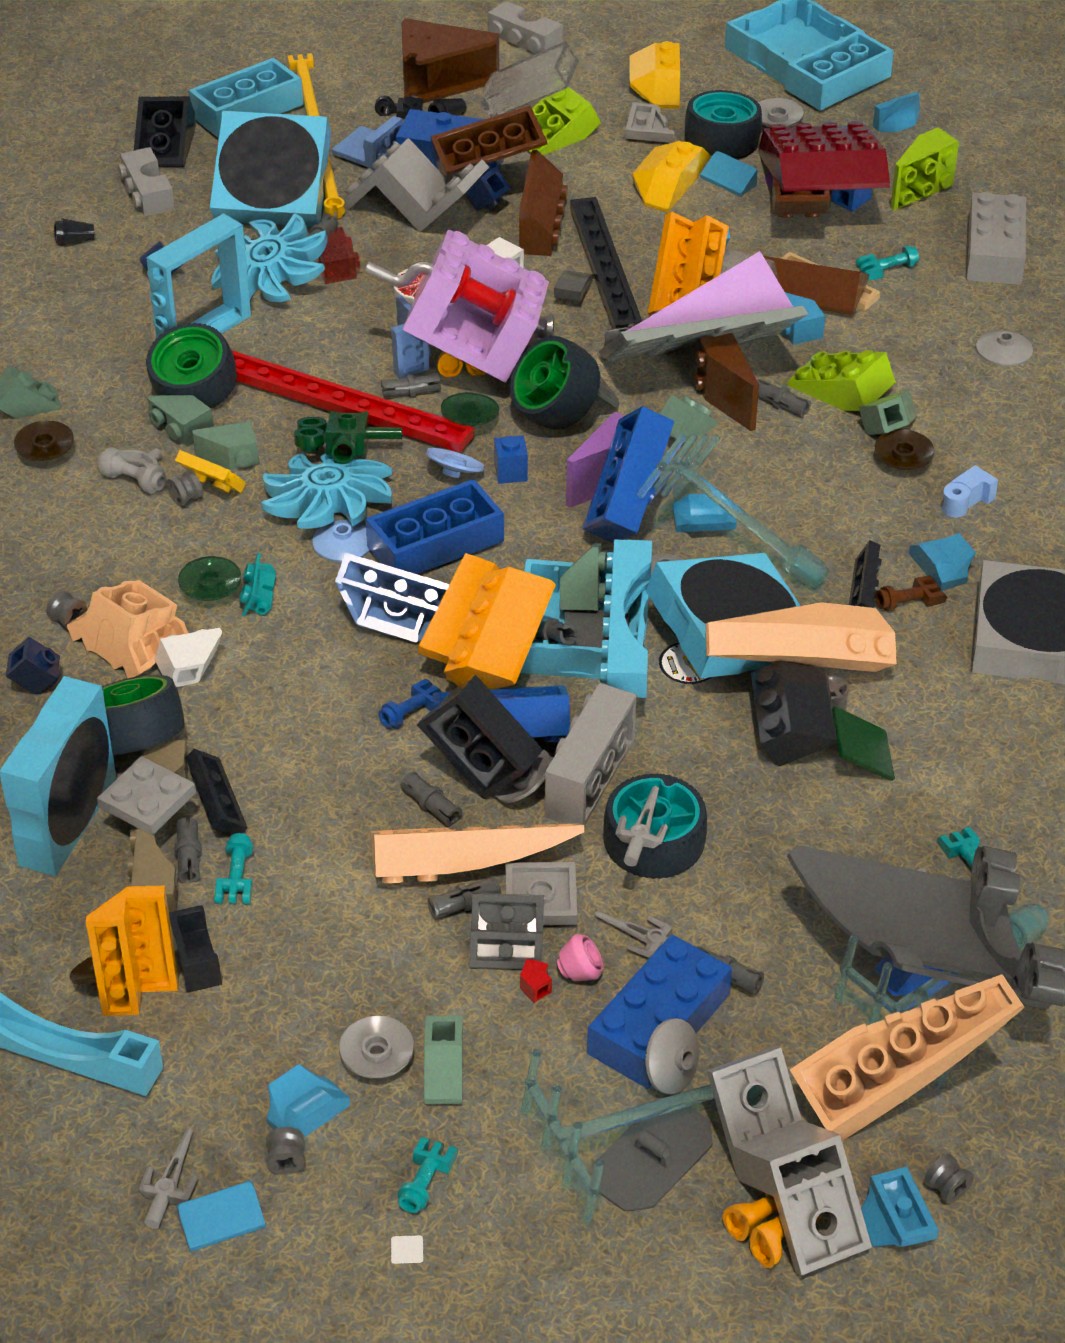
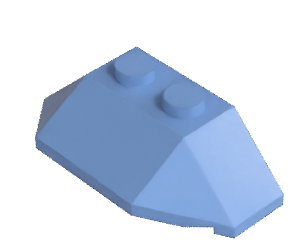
M348 553L344 555L335 581L357 626L415 644L421 642L449 584Z

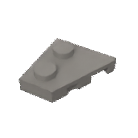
M632 102L625 128L626 139L674 142V131L669 130L668 121L661 114L658 105Z

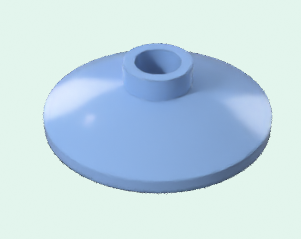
M428 448L426 451V455L432 461L443 467L442 473L450 477L459 478L460 473H474L484 469V465L480 461L458 452L440 448Z
M337 520L320 527L315 532L312 540L315 552L322 558L333 562H342L345 553L362 558L370 551L367 547L366 526L362 523L352 526L349 520Z

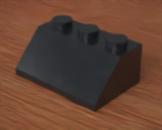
M780 660L751 672L760 742L777 766L785 765L837 744L828 675L824 668Z
M476 674L453 690L417 724L483 799H486L525 773L543 751Z

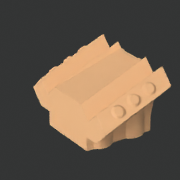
M140 580L124 581L121 585L101 587L98 591L92 592L88 610L66 625L73 642L82 638L87 652L92 651L107 660L114 670L123 666L127 678L136 677L152 668V665L156 663L154 658L161 638H166L170 635L188 634L184 621L175 616L177 604Z

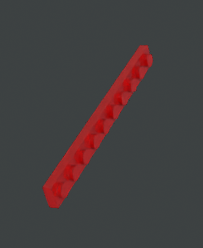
M231 350L236 363V381L328 411L340 413L369 411V424L378 427L402 428L403 435L461 453L474 437V427Z

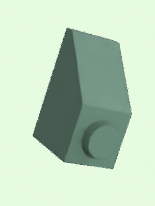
M251 421L192 430L195 456L230 470L259 465L257 440Z

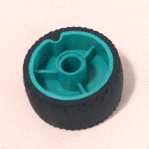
M712 90L699 93L689 100L685 116L686 142L703 147L711 156L716 151H719L730 157H740L751 153L758 146L762 127V109L755 99L740 92Z
M659 773L638 775L622 782L610 794L604 813V840L610 858L628 873L645 878H668L689 870L701 857L707 835V812L701 794L692 785H689L688 782L672 775ZM657 786L659 791L652 816L650 833L656 836L664 824L668 826L662 844L655 848L643 847L637 865L633 867L628 866L624 863V857L629 843L622 842L615 834L620 817L623 815L627 817L625 829H631L637 822L652 788ZM648 813L645 814L641 824L646 825Z

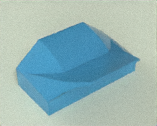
M915 91L875 105L873 127L881 132H898L915 126L920 113V94Z
M720 493L688 494L673 504L672 513L676 532L732 530L737 527L733 501Z
M960 533L943 539L910 545L909 549L910 556L927 576L930 575L934 578L941 591L967 583L968 568L976 552Z
M298 1064L268 1084L270 1109L266 1119L267 1124L273 1130L280 1127H292L300 1130L304 1137H306L349 1107L350 1097L327 1077L316 1075Z
M907 1166L871 1176L869 1194L861 1210L873 1247L884 1245L903 1247L937 1239L939 1229Z

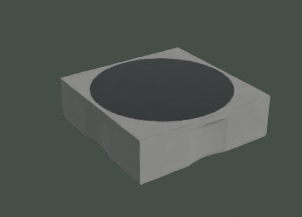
M983 560L978 589L976 613L978 622L974 639L972 673L1011 678H1037L1065 684V570Z

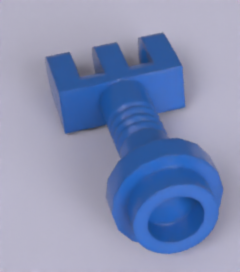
M428 679L412 685L411 698L398 705L392 701L382 705L378 713L381 723L387 728H396L403 724V716L422 706L431 711L433 709V693L441 692V690L437 686H432Z

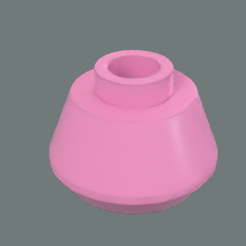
M581 934L573 935L559 952L560 958L557 959V965L565 978L570 977L573 981L577 982L596 980L600 977L603 971L602 957L598 948L588 936Z

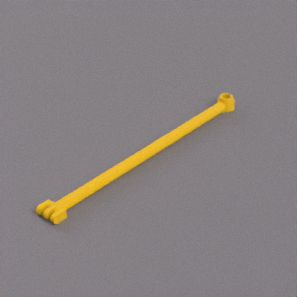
M312 53L307 54V59H303V55L299 54L297 55V60H294L293 55H288L289 69L297 70V75L302 79L303 101L307 116H320L309 69L314 68ZM328 156V164L323 177V188L326 197L324 200V213L331 214V219L334 216V212H336L337 219H340L345 213V201L338 196L330 157Z

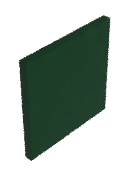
M834 706L832 713L839 756L893 781L895 776L886 730Z

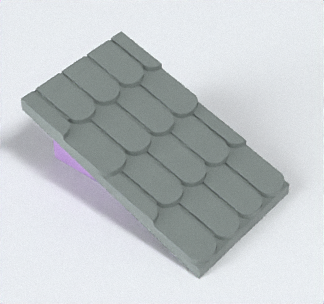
M759 251L627 331L621 332L604 346L599 353L603 360L607 359L608 362L647 353L652 357L693 346L699 349V338L707 336L716 337L733 333L739 344L777 335L807 316L808 312L804 306L793 307L762 253Z

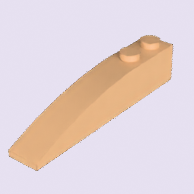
M820 602L706 623V656L774 663L781 660L816 667L877 672L897 664L895 632L876 608Z
M580 823L538 824L527 828L522 825L499 826L497 829L474 826L463 828V831H456V829H450V827L370 831L375 877H382V883L403 882V876L416 875L417 881H437L438 874L482 869L546 850L584 833V825Z
M1001 974L957 990L951 996L939 1000L932 999L921 1003L920 1007L903 1013L898 1011L885 1016L886 1019L870 1025L862 1024L854 1027L791 1068L790 1071L825 1129L840 1134L843 1141L931 1083L997 1032L1025 1007Z

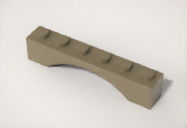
M167 740L156 746L144 749V755H138V759L142 756L187 779L186 740ZM139 828L131 830L130 847L131 851H134V856H128L127 868L128 876L132 877V881L126 883L125 888L129 886H165L169 912L177 911L178 883L175 866L164 856L155 840L156 833L152 836Z

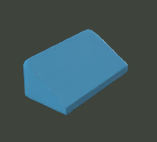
M716 151L701 171L700 178L742 196L757 185L758 171L748 164Z
M247 1181L177 1205L179 1222L190 1252L266 1227L252 1181Z

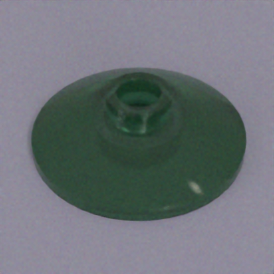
M465 392L457 393L444 399L441 404V413L451 422L474 427L496 419L499 414V406L494 399L486 395Z
M206 556L187 563L179 573L178 583L181 591L188 597L200 601H214L225 598L237 590L241 583V572L239 567L227 558Z

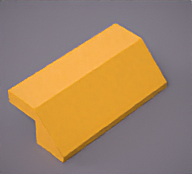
M672 211L665 214L647 314L652 316L656 311L664 309L721 274L728 225L708 215L693 222Z
M465 553L419 644L418 654L445 664L448 663L449 654L456 644L460 628L465 623L470 611V605L480 588L482 577L489 571L500 569L495 563ZM446 675V680L453 682V681Z
M165 886L126 887L86 916V928L102 1016L139 1015L141 992L178 991L179 978Z

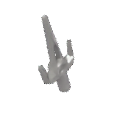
M657 786L652 788L637 822L631 829H625L627 817L624 815L620 817L615 834L622 842L629 843L624 857V863L628 866L633 867L637 865L643 847L655 848L662 844L668 826L664 824L656 836L650 833L652 816L659 791ZM648 813L646 825L641 824L645 814Z
M600 911L595 912L596 917L646 943V949L633 945H627V949L648 958L672 934V925L652 916H648L647 919L659 926L660 929H648Z
M191 1129L185 1131L164 1174L155 1184H150L153 1168H146L138 1190L145 1198L153 1200L144 1224L149 1228H159L168 1204L178 1205L188 1201L198 1178L193 1176L183 1191L177 1188L182 1164L193 1133ZM178 1162L173 1178H168L175 1163Z

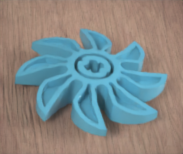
M293 214L286 227L280 233L273 221L262 219L249 222L250 227L259 237L256 240H251L247 235H244L250 299L260 288L263 297L270 302L290 300L289 294L280 284L282 281L287 280L293 286L301 285L315 279L325 270L324 264L314 262L326 248L328 236L325 230L308 236L306 224L303 218L297 214ZM218 249L215 251L217 257H219ZM220 264L212 275L211 285L213 290L222 287Z
M304 452L289 460V474H263L264 488L272 498L261 502V508L274 516L299 518L297 527L301 529L318 528L328 525L334 521V513L339 512L343 513L350 524L354 526L366 518V502L392 503L391 488L382 480L392 475V468L374 460L355 459L356 455L351 462L341 464L336 462L332 455L324 454L320 457L321 464H312L308 461Z

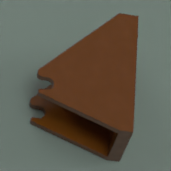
M406 18L402 21L404 98L417 96V98H423V103H427L435 99L493 85L498 80L499 33Z

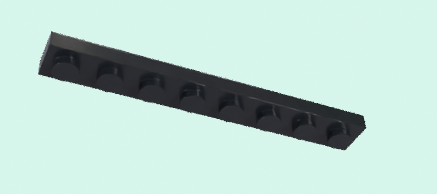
M597 197L571 199L570 209L613 329L628 327L629 324L642 322Z

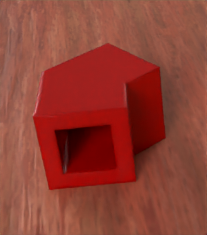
M526 959L520 974V989L533 1003L552 993V979L548 975V963Z

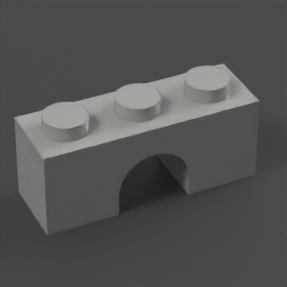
M508 1L488 12V32L499 33L500 39L542 57H546L563 45V24L546 17H542L534 22H526L525 9Z
M151 147L121 153V164L118 165L119 176L121 180H125L127 192L132 194L135 208L140 207L144 216L175 210L173 189L165 174L159 176L158 160Z

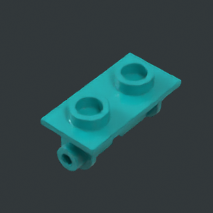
M257 553L253 564L247 563L243 573L242 581H245L246 584H244L239 597V602L243 603L242 616L246 615L248 609L256 611L259 615H265L272 608V590L274 588L276 570L271 564L260 563V553Z

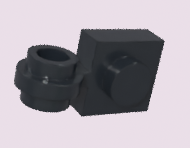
M381 96L375 102V111L380 116L396 114L397 117L405 119L410 109L423 111V98L408 96L398 98V103H394L389 96Z

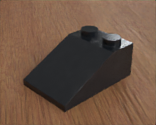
M139 97L133 151L151 147L158 160V167H184L193 137L195 110L190 97Z

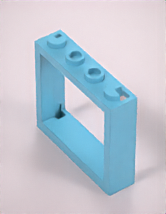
M223 213L146 257L156 338L168 329L177 326L171 271L217 244L224 304L192 323L209 325L222 334L251 316L243 224Z

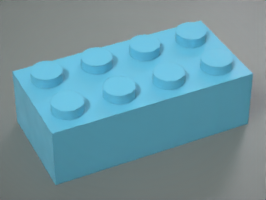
M858 30L787 63L785 90L816 109L823 110L891 77L894 50Z
M274 57L188 90L195 110V120L218 138L222 111L281 114L303 105L302 79Z

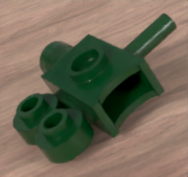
M330 411L328 423L321 417H304L297 421V430L294 431V443L302 451L314 452L318 450V447L326 443V455H332L333 459L341 464L351 462L355 455H365L368 439H402V428L369 427V411L360 413Z

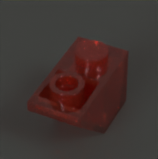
M337 227L328 236L326 248L318 258V263L324 264L325 270L321 273L325 284L357 279L356 268H360L359 255L357 251L353 252L352 239L350 236L346 237L342 227Z

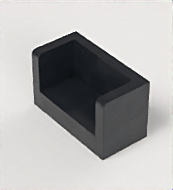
M199 905L169 912L174 950L186 993L222 985L218 955L213 951L203 906Z

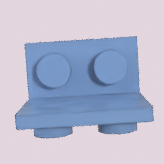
M393 116L376 130L360 126L333 147L332 153L374 169L371 165L382 155L388 157L385 152L396 143V135L402 126V118Z
M402 295L396 297L398 326L391 328L394 374L399 379L405 378L409 374H416L430 369L429 357H431V349L427 342L402 330L412 305Z

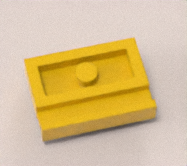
M181 450L177 454L175 461L180 463L185 469L192 470L199 478L200 483L204 484L207 479L214 482L212 486L220 491L229 494L232 489L242 493L246 482L236 474L231 473L229 469Z

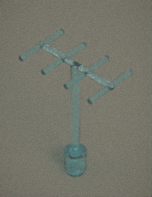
M681 433L662 460L657 463L656 468L638 491L637 496L643 499L662 471H665L654 485L655 494L653 498H655L673 472L676 471L660 494L663 497L669 495L683 476L672 492L674 496L678 497L688 482H690L783 556L782 560L785 562L783 565L784 570L807 587L809 585L813 589L818 587L829 573V569L825 567L824 561L802 544L797 548L794 545L791 547L696 472L720 440L718 435H713L697 459L693 461L709 440V436L703 434L685 460L682 461L698 439L697 435L691 434L673 461H670L687 438Z
M1024 904L1009 914L1019 950L1023 949L1026 943L1030 944L1041 937L1049 926L1048 914L1038 904ZM851 935L843 964L840 966V976L834 1001L836 1003L843 1001L848 979H850L874 999L867 1024L870 1025L878 1022L882 1006L892 1014L898 1011L903 1013L912 1010L913 1008L920 1007L921 1003L926 1002L928 998L952 982L931 978L895 1002L885 994L893 967L892 964L889 962L884 963L878 987L873 985L851 967L858 943V937ZM943 970V971H942V972L952 973V974L961 975V976L964 975V974H961V973L951 972V971H947V970ZM949 1069L937 1077L935 1082L937 1086L942 1087L945 1085Z
M534 1049L531 1053L528 1074L525 1079L521 1114L529 1115L533 1098L546 1120L541 1149L543 1151L550 1149L552 1135H554L566 1156L561 1185L564 1188L570 1187L574 1170L587 1193L582 1223L590 1225L596 1200L599 1197V1187L605 1163L602 1159H597L594 1163L591 1177L577 1153L580 1139L714 1099V1095L709 1084L585 1122L576 1121L573 1125L563 1128L556 1116L562 1088L560 1085H554L550 1101L548 1102L536 1081L541 1051ZM758 1085L752 1086L747 1092V1101L761 1097V1088Z

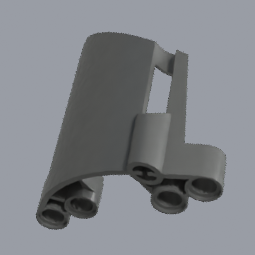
M796 845L787 855L807 890L836 925L872 955L892 959L894 967L906 972L968 986L1002 974L1024 1006L1043 1010L1049 1009L1051 1004L1061 1007L1065 1006V949L1037 943H1026L1021 954L1012 930L1007 905L1013 906L1015 904L1020 889V875L1015 873L1017 864L1015 852L988 846H978L973 858L970 882ZM924 966L966 974L972 976L973 978L924 968Z

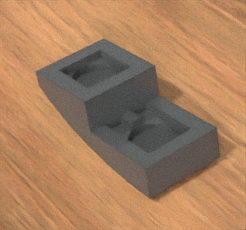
M570 270L564 271L554 287V297L581 301L584 293L589 291L594 274Z

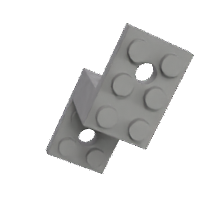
M408 138L401 145L398 142L394 143L385 152L388 157L385 155L380 156L371 165L374 168L373 171L371 168H368L358 177L361 181L360 184L355 181L344 191L348 195L344 199L345 208L349 210L376 185L409 222L421 232L464 195L489 166L482 159L475 166L469 163L459 173L461 178L455 176L448 181Z
M775 1045L707 1070L737 1179L774 1197L795 1272L804 1275L872 1248L841 1136L835 1132L802 1121L782 1048ZM758 1085L762 1090V1098L758 1104L750 1106L746 1098L747 1092L752 1086ZM828 1212L831 1217L830 1226L826 1231L818 1233L815 1226L816 1219L821 1213Z

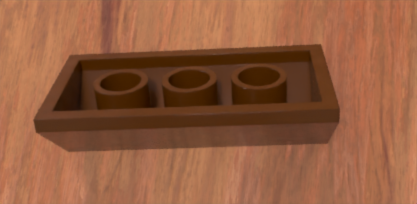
M763 256L784 292L814 300L821 310L854 315L869 279V274Z

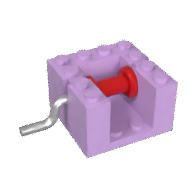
M449 229L431 263L418 262L412 265L403 275H395L370 261L364 272L395 287H405L411 284L419 274H424L402 330L505 383L537 328L549 281L545 280V277L539 272L528 271L520 267L519 263L514 259L503 258L495 254L494 250L489 246L478 245L470 241L465 234L459 231L453 232Z

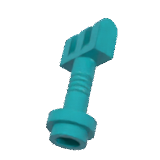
M910 245L902 247V253L877 260L872 253L859 257L855 263L861 272L869 274L868 280H874L884 277L883 269L903 263L907 267H913L915 263L919 262V253L915 246L910 247Z
M966 827L961 830V834L958 831H954L949 834V838L946 835L939 836L937 843L949 859L961 855L972 868L975 850L979 846L980 838L970 827Z
M233 834L226 841L225 851L231 856L229 878H217L214 896L215 903L222 904L224 892H229V904H237L238 892H243V904H251L252 879H242L245 858L252 855L254 846L251 838L246 834Z
M420 1138L413 1151V1163L421 1166L413 1181L402 1184L397 1194L398 1204L403 1210L409 1213H417L426 1207L429 1200V1194L426 1191L429 1181L435 1170L449 1174L458 1155V1147L450 1145L445 1156L441 1154L444 1149V1143L435 1141L431 1151H427L430 1139Z

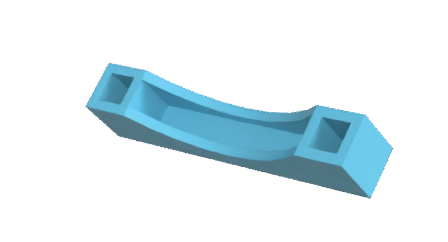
M614 539V551L607 552V571H612V574L606 573L605 593H611V595H605L604 614L610 615V617L603 618V637H609V640H602V659L608 660V662L601 663L600 683H607L609 686L637 694L639 698H646L648 650L634 637L628 627L625 616L631 604L640 593L646 590L650 581L652 541Z
M0 992V1048L143 1096H147L163 1070L159 1040L128 1030L113 1033H93L67 1028L33 1014Z

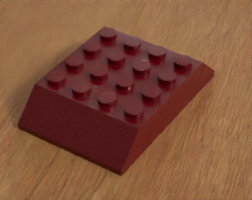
M851 121L848 122V125L837 126V123L825 122L822 123V126L812 127L809 123L796 124V127L786 128V125L773 124L770 125V128H764L762 131L759 155L783 192L890 188L886 149L866 125H863V122Z

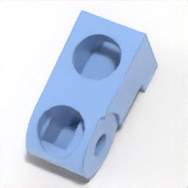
M973 466L952 480L944 488V501L941 508L943 513L957 518L965 516L968 508L981 500L989 504L996 499L998 479L978 466Z

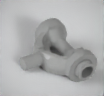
M109 447L101 452L97 460L101 475L115 478L119 474H126L136 478L142 490L150 494H155L157 491L162 490L167 480L165 469L157 462L162 458V453L157 448L145 453L138 450L120 451L119 449Z

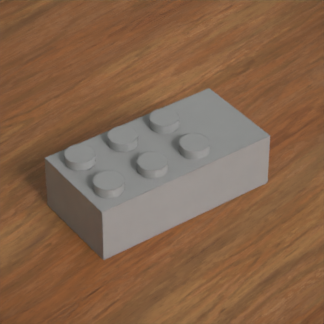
M972 192L968 223L966 280L1021 285L1026 260V197L1016 194L999 195L989 192Z
M599 683L593 694L586 696L581 714L574 716L572 719L569 734L566 738L560 739L555 757L545 771V818L563 824L580 823L584 826L586 825L635 740L637 694Z

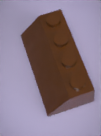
M531 105L430 136L434 159L444 176L461 172L469 163L475 166L481 159L487 164L548 145Z
M533 149L519 208V247L524 249V254L551 256L553 246L558 247L559 231H561L562 216H564L565 201H567L568 185H563V173L538 150Z

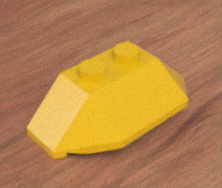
M669 41L654 43L630 55V87L643 99L649 101L650 104L658 105L659 108L680 109L679 43Z
M676 141L655 147L632 173L633 181L642 197L644 206L669 212L697 179L712 156L703 147L693 145L690 142Z

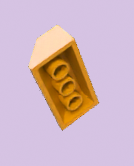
M512 567L489 571L482 577L480 588L470 605V611L465 623L460 628L456 644L449 654V660L444 673L458 687L475 674L488 689L515 685L556 584L550 579Z

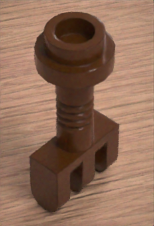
M930 575L915 578L912 588L895 591L892 586L888 585L881 587L875 593L877 607L885 611L894 610L897 603L921 599L926 607L942 604L947 600L946 594L941 591L940 586L935 583L934 578Z

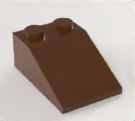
M773 177V214H778V217L790 218L794 214H804L805 217L814 218L819 217L820 214L827 213L830 203L829 190L783 192Z
M733 333L699 338V350L695 351V362L698 368L697 373H694L693 376L696 390L701 391L708 403L749 431L756 430L759 384Z

